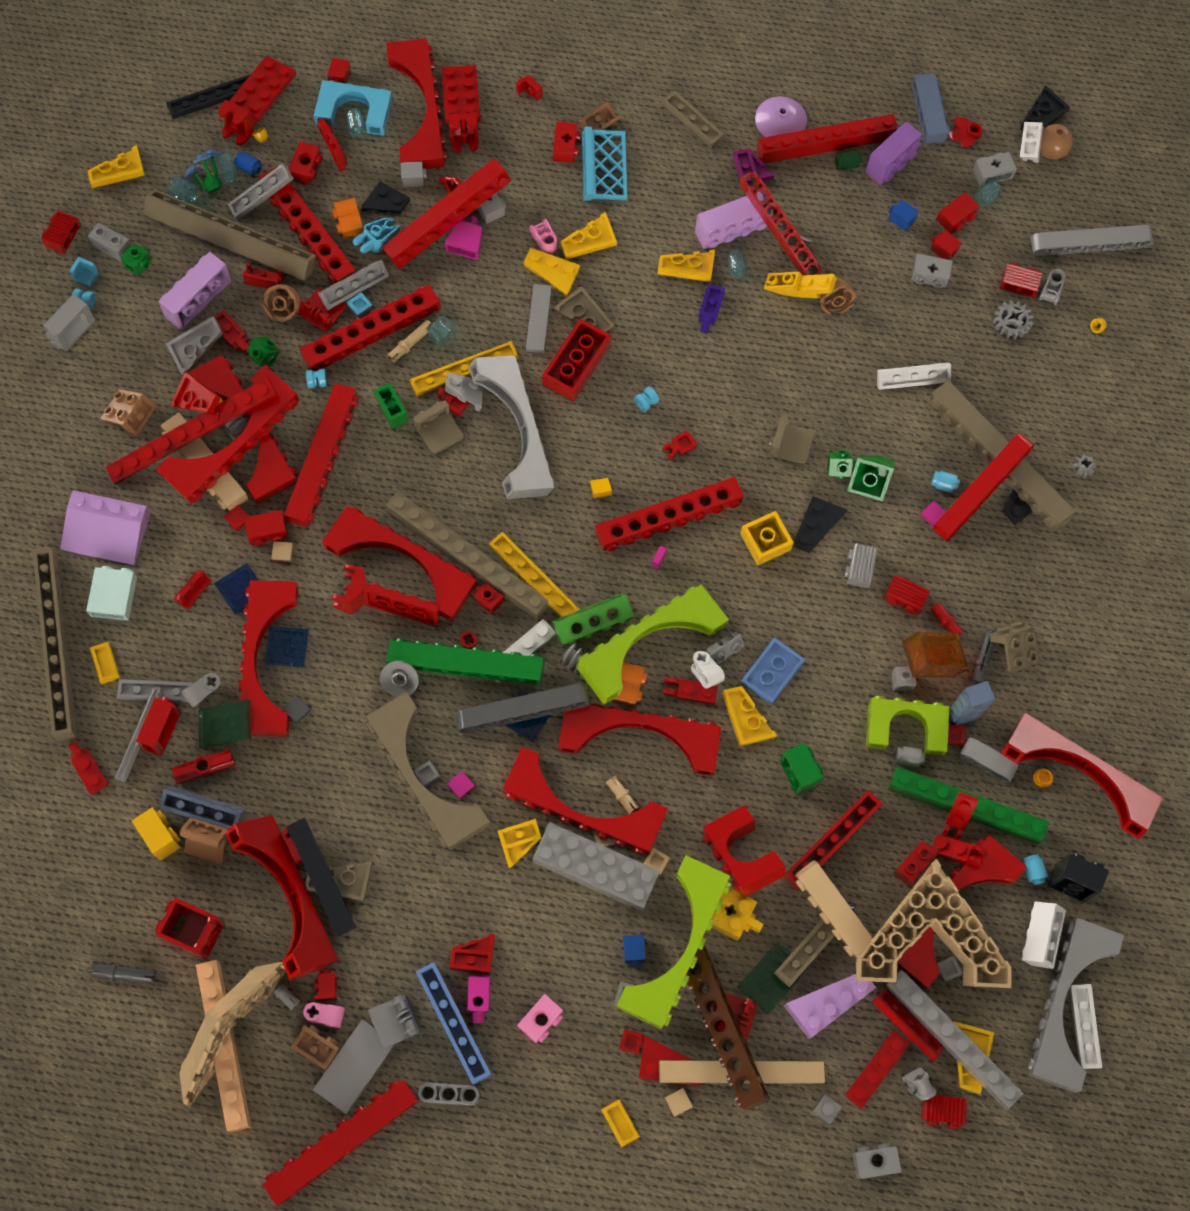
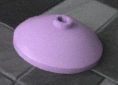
M777 96L769 98L760 104L756 111L755 124L758 131L764 137L805 130L807 115L804 108L797 101L788 97Z

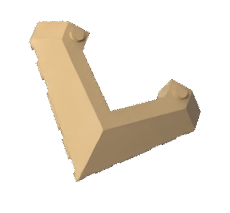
M935 859L856 959V981L897 983V961L909 947L915 944L928 927L934 930L963 964V986L1011 988L1012 967L999 953V948L992 938L988 937L979 919L965 899L960 896L959 890L950 877L946 876L941 868V864Z
M282 962L257 966L253 970H249L246 976L207 1012L190 1051L181 1064L179 1072L183 1103L185 1105H192L214 1074L215 1070L213 1067L215 1063L213 1057L214 1055L219 1056L224 1046L222 1038L224 1035L228 1036L231 1029L236 1025L234 1020L237 1017L243 1018L253 1008L250 1006L253 1002H260L262 999L267 1000L285 975L286 970Z

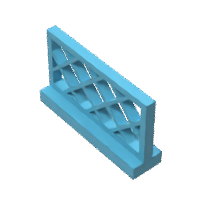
M585 127L582 132L583 201H591V199L627 200L625 131L592 130V127ZM594 135L602 136L605 141L599 145L595 141ZM613 136L621 137V143L618 146L610 140ZM607 142L614 148L610 154L602 148ZM598 150L605 156L601 162L595 157V153ZM616 151L621 155L622 159L618 163L611 157ZM607 159L614 165L610 171L603 165ZM599 167L606 173L602 179L595 173ZM616 168L622 173V177L619 180L612 174ZM607 176L615 182L610 188L603 182ZM599 184L607 190L604 194H596V187ZM618 185L622 189L623 195H616L612 189Z

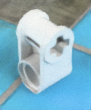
M698 651L694 654L691 672L704 688H710L725 680L723 670L707 652Z

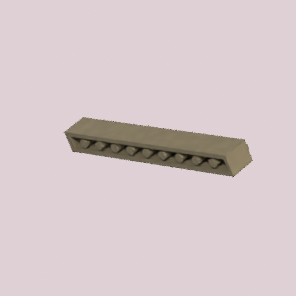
M153 190L146 194L143 215L150 217L152 220L180 229L183 233L197 236L200 240H207L214 243L217 247H224L232 253L241 254L249 260L258 261L266 267L281 270L284 274L292 275L297 280L305 281L313 274L316 259L314 254L158 190Z
M949 380L932 392L930 397L932 407L936 410L938 409L943 418L955 427L956 432L967 440L970 447L975 448L980 453L981 458L990 464L1009 442ZM1025 458L1005 479L1006 484L1018 493L1019 498L1026 501L1031 510L1044 520L1045 525L1048 528H1052L1054 532L1069 522L1076 511Z
M398 491L386 504L389 515L484 584L488 583L506 600L535 621H538L548 609V599Z
M52 548L36 550L32 552L51 735L57 741L77 738L58 555Z

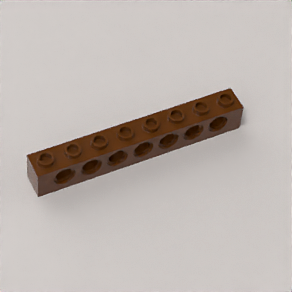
M703 946L702 950L697 949L695 956L698 959L694 968L689 967L687 975L690 977L687 985L695 993V1004L699 1010H702L704 1015L702 1017L703 1023L707 1029H710L712 1034L710 1040L720 1053L718 1059L722 1067L727 1070V1081L735 1089L737 1094L735 1095V1100L738 1106L742 1107V1109L750 1110L771 1099L707 948ZM685 951L678 954L679 958L682 957ZM700 964L701 972L696 975L695 967ZM708 983L709 990L704 994L702 988ZM716 1002L717 1010L712 1013L710 1007L712 1003ZM724 1021L725 1029L720 1032L718 1026ZM732 1040L734 1047L728 1052L726 1046ZM740 1060L742 1067L739 1071H736L735 1063ZM745 1080L750 1081V1088L747 1091L743 1089Z

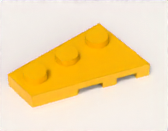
M137 145L133 146L132 150L126 154L122 152L117 155L118 158L110 162L105 161L89 169L88 176L92 189L145 176Z
M604 212L595 221L592 220L587 223V226L580 231L577 230L560 241V245L565 259L568 260L616 246L617 240L607 214Z
M531 247L524 260L525 267L540 278L542 277L553 288L562 292L565 297H568L580 270L579 264Z
M715 249L709 250L707 253L696 251L689 255H683L682 253L661 255L657 274L711 282Z
M742 686L723 690L722 694L740 747L777 737L775 731H772L768 726L767 720L764 716L760 715L755 708L754 702Z
M953 1021L989 1058L994 1032ZM957 1061L959 1089L981 1094L982 1086Z

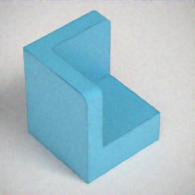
M81 257L77 258L70 269L73 280L91 288L99 275L95 264Z

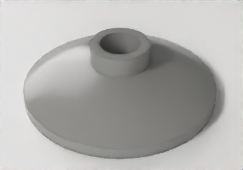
M393 661L382 669L380 682L387 693L398 697L405 692L408 695L414 693L418 687L419 677L414 667L403 661ZM398 674L404 676V678H399Z

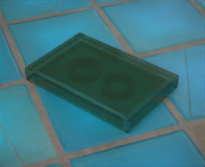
M244 699L198 710L199 748L206 749L251 739V700Z
M778 941L737 986L767 1015L808 970L806 968L790 987L779 979L774 973L791 953Z

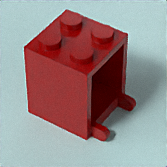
M174 897L173 901H169L165 908L166 914L163 920L157 923L155 935L164 942L207 961L225 922L209 912ZM180 915L188 917L179 935L173 934L172 931Z

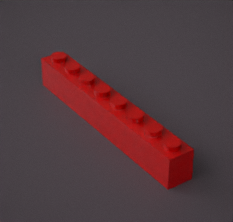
M889 114L759 138L756 150L759 159L766 164L884 142L899 128L895 115Z
M493 158L383 245L382 249L387 257L398 269H401L511 182L507 171Z
M337 383L334 384L285 511L286 522L307 528L310 522L313 523L316 515L314 510L316 505L319 506L322 500V489H326L328 485V473H332L335 462L333 460L340 453L341 445L339 444L341 439L344 440L346 437L347 423L352 421L353 407H357L359 402V396L355 388Z
M397 1079L388 1086L390 1090L382 1094L380 1092L371 1098L372 1103L367 1107L362 1105L353 1112L355 1116L351 1119H343L336 1125L337 1129L332 1133L327 1131L318 1138L320 1142L312 1146L310 1144L301 1151L302 1155L296 1160L292 1157L283 1164L284 1168L277 1173L275 1170L266 1176V1182L262 1185L275 1205L280 1206L418 1103V1099L404 1080L399 1081Z

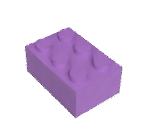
M906 121L871 153L866 173L880 185L885 181L889 182L897 170L900 172L908 160L912 161L918 153L916 151L921 145L922 134Z

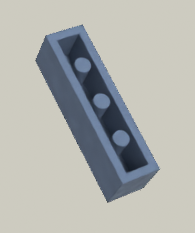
M935 73L915 75L912 89L924 143L945 142L947 135L950 134V127L946 124V110H943L942 106L943 96L939 93V80H936Z
M988 681L963 690L949 708L951 722L960 726L978 720L995 700Z
M172 786L164 789L159 809L229 829L235 823L243 822L246 813L244 808Z

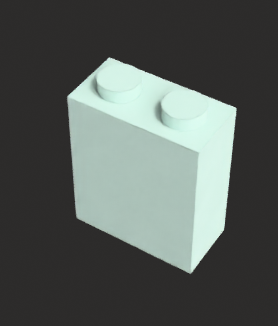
M109 566L95 567L86 609L90 617L129 621L137 581L135 573L128 568L116 570Z

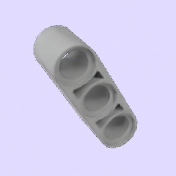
M974 738L967 739L959 754L962 759H967V762L981 770L984 769L985 772L999 780L1001 778V781L1004 783L1011 782L1019 767L1018 764L1006 758L1000 752Z
M424 1083L418 1091L419 1098L428 1104L473 1106L477 1104L480 1098L477 1088L471 1085ZM432 1088L434 1090L433 1097L425 1099L423 1097L424 1089ZM453 1089L455 1091V1096L452 1100L444 1099L443 1094L445 1090ZM468 1090H473L476 1093L475 1099L471 1102L464 1099V1094Z

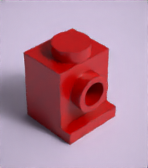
M488 583L484 586L480 584L474 591V601L491 615L504 603V596ZM489 593L491 596L486 598L485 594Z
M332 970L319 971L318 979H315V992H319V995H314L316 1001L337 1000V975L332 973Z

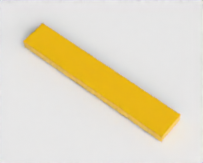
M512 341L414 377L410 379V383L416 397L445 387L447 373L471 377L469 366L474 358L515 356L516 359H519V356Z
M501 532L489 543V546L528 586L549 600V607L559 617L580 610L504 532Z

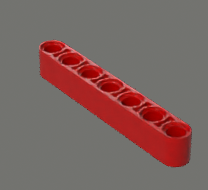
M754 172L743 175L739 181L740 187L796 269L804 276L810 275L808 269L812 267L814 270L813 275H821V266L759 175ZM747 177L752 179V186L747 184ZM758 192L763 195L762 201H759L757 198ZM768 207L773 209L772 216L767 213ZM779 222L783 224L782 231L778 229ZM789 237L794 241L792 246L788 244ZM799 252H802L804 255L802 261L798 258Z
M1018 433L935 523L932 530L948 542L1032 451L1035 444L1021 433Z

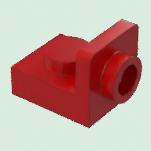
M529 74L517 81L516 93L518 95L526 90L527 94L530 97H534L537 101L543 97V87Z

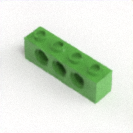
M621 593L552 620V624L559 642L568 646L576 643L578 638L583 637L586 639L592 637L594 632L598 630L603 632L611 629V625L619 623V625L630 621L629 618L634 617L627 596ZM610 609L615 610V615L612 618L607 617V612ZM592 616H597V623L590 625L589 619ZM574 623H579L580 625L577 632H572L571 630Z

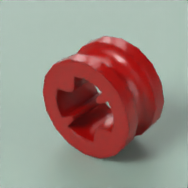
M472 631L462 633L460 636L461 646L464 649L476 647V634ZM468 636L472 637L473 643L467 645L464 640L465 637L467 639Z

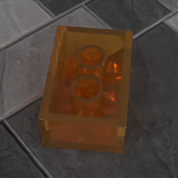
M917 632L902 640L912 677L953 678L969 669L958 633Z

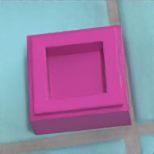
M933 501L920 516L933 527L946 511Z
M660 545L652 561V568L659 570L666 556L667 549Z
M462 771L447 783V786L459 799H462L475 788V785Z

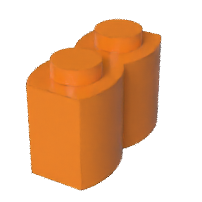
M355 198L334 202L335 208L332 209L334 220L338 219L339 222L336 224L338 235L342 234L343 239L362 234L364 230Z
M623 662L621 672L623 689L620 695L614 698L612 702L635 707L636 702L640 703L643 693L639 691L640 685H645L647 673H644L645 667Z

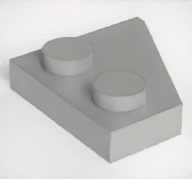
M447 373L445 391L452 396H456L463 403L468 401L475 406L474 409L480 412L483 387L474 384L472 378Z

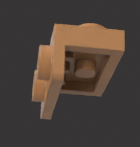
M606 102L578 122L583 130L585 127H592V130H604L607 127L612 129L619 124L617 120L621 116H616L609 103Z
M311 1024L309 1027L303 1025L301 1028L303 1030L291 1048L324 1070H327L340 1050L336 1046L338 1042L329 1036L326 1039L319 1035L321 1031Z

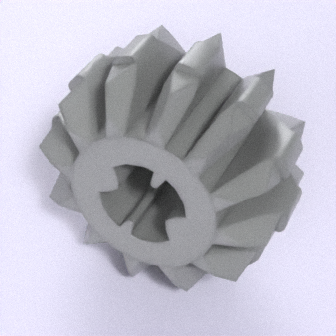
M241 415L224 424L223 428L232 440H236L248 423Z

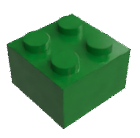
M805 743L785 751L779 760L797 796L818 787L823 779L822 775H824L821 766L816 764L813 759L815 757L811 747H807Z

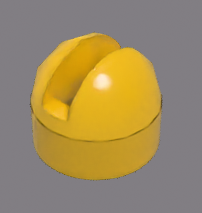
M265 127L252 133L258 142H265L268 138Z
M1096 318L1091 321V330L1094 333H1100L1106 329L1107 322L1103 318Z

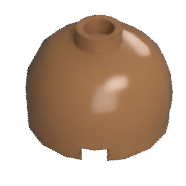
M1052 124L1044 128L1041 140V154L1053 160L1066 157L1073 146L1071 131L1062 124Z
M837 278L833 292L831 294H820L819 302L823 311L831 314L830 311L840 310L839 313H842L854 305L856 294L849 282Z
M278 284L268 288L263 296L265 297L263 308L266 314L273 320L284 322L292 319L299 312L301 306L298 292L289 285Z

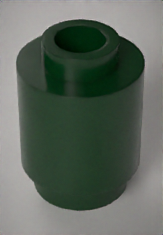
M857 150L841 152L835 156L837 169L848 170L858 168L860 163H862L861 153H858Z

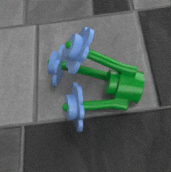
M214 149L208 150L205 153L200 152L196 156L197 160L192 161L193 163L202 161L208 175L204 178L205 182L197 175L201 171L200 165L189 167L186 170L185 180L195 177L202 186L203 191L207 190L208 193L219 190L222 183L219 179L215 159L222 157L221 152H216ZM207 160L212 163L214 175H211L206 163Z

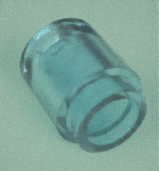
M358 109L349 110L345 117L349 134L360 137L366 132L363 115Z
M989 181L977 192L975 196L976 202L982 207L990 205L1001 195V186L997 182Z
M741 250L730 251L727 257L729 273L735 278H741L747 273L745 256Z

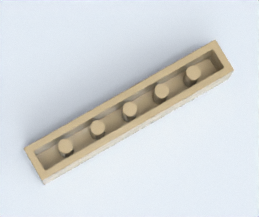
M177 413L161 425L164 431L161 434L164 435L187 421L180 413ZM201 438L176 451L179 456L182 454L185 459L202 458L213 454ZM229 472L226 475H222L212 488L207 489L211 496L216 495L219 500L217 502L223 510L227 508L229 512L237 505L241 506L249 500L245 491Z
M813 860L795 874V877L798 879L795 883L802 892L806 890L809 894L807 899L814 908L818 907L822 913L819 916L825 924H831L833 927L831 932L838 941L842 939L845 944L843 948L850 957L854 956L857 959L873 938L820 865Z

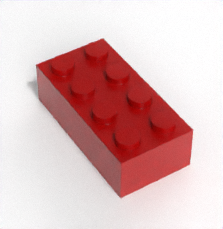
M579 319L543 373L542 385L574 402L611 346L612 335Z

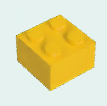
M776 511L743 525L740 532L757 566L791 551L794 543Z
M152 807L132 820V823L152 854L160 861L181 848L178 843L181 839L171 826L168 828L170 822L160 810L157 812Z

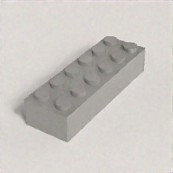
M550 822L533 856L534 864L642 912L660 872Z

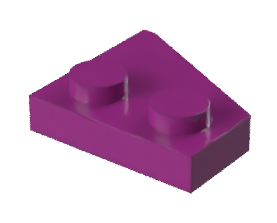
M751 149L733 152L732 156L739 180L743 175L750 172L757 173L762 181L774 180V173L772 171L769 172L764 167L765 164L756 157V154ZM747 177V184H752V179Z

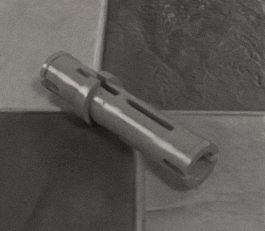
M986 630L978 659L974 662L975 669L970 680L975 685L983 682L985 673L989 670V660L995 642L990 641V634L997 632L996 630Z
M93 963L91 970H99L91 971V977H104L112 981L121 979L154 983L155 977L148 976L156 974L155 970L117 967V964L108 966Z

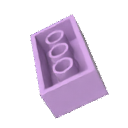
M760 192L757 193L759 201L763 200V195ZM745 196L697 214L695 234L703 249H712L722 242H731L738 236H747L754 230H763L767 225L748 197ZM768 207L767 213L769 215L771 214V207Z
M211 252L206 256H202L199 262L193 268H190L181 280H178L173 285V288L168 293L163 294L158 301L165 318L182 331L232 282L226 264Z

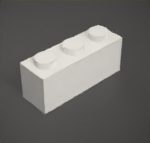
M1034 903L1031 911L1030 926L1027 930L1026 944L1022 952L1023 961L1031 966L1054 969L1066 913L1064 908L1054 903Z

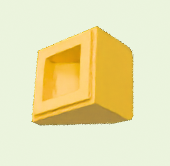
M608 478L590 481L593 499L612 496V489Z

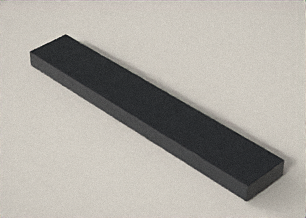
M251 74L166 102L172 119L223 103L225 100L229 101Z
M306 818L286 826L337 937L356 929L353 918Z

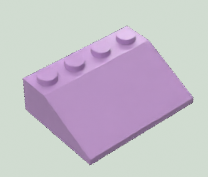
M73 490L66 510L60 550L135 566L151 513L147 506Z

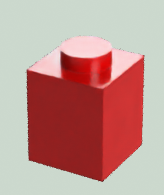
M333 57L327 74L328 81L348 83L351 73L350 61Z
M944 230L931 241L933 243L931 251L942 259L950 260L958 252L962 242Z

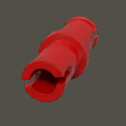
M941 602L931 608V611L941 621V626H945L954 639L964 632L953 619L954 616L947 612Z

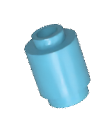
M940 470V472H934L931 485L935 486L936 489L953 493V490L957 491L960 480L957 479L958 475Z
M1039 854L1024 858V865L1027 866L1025 872L1029 883L1034 885L1045 883L1048 874L1043 859L1039 857Z

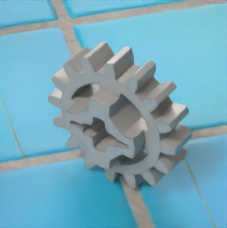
M1010 300L1009 304L1003 302L1002 306H998L993 315V324H997L995 330L1000 329V335L1007 334V339L1010 335L1013 336V339H1016L1018 335L1022 338L1025 333L1028 334L1033 325L1031 321L1034 317L1029 315L1031 310H1025V304L1020 306V301L1016 304L1012 300Z

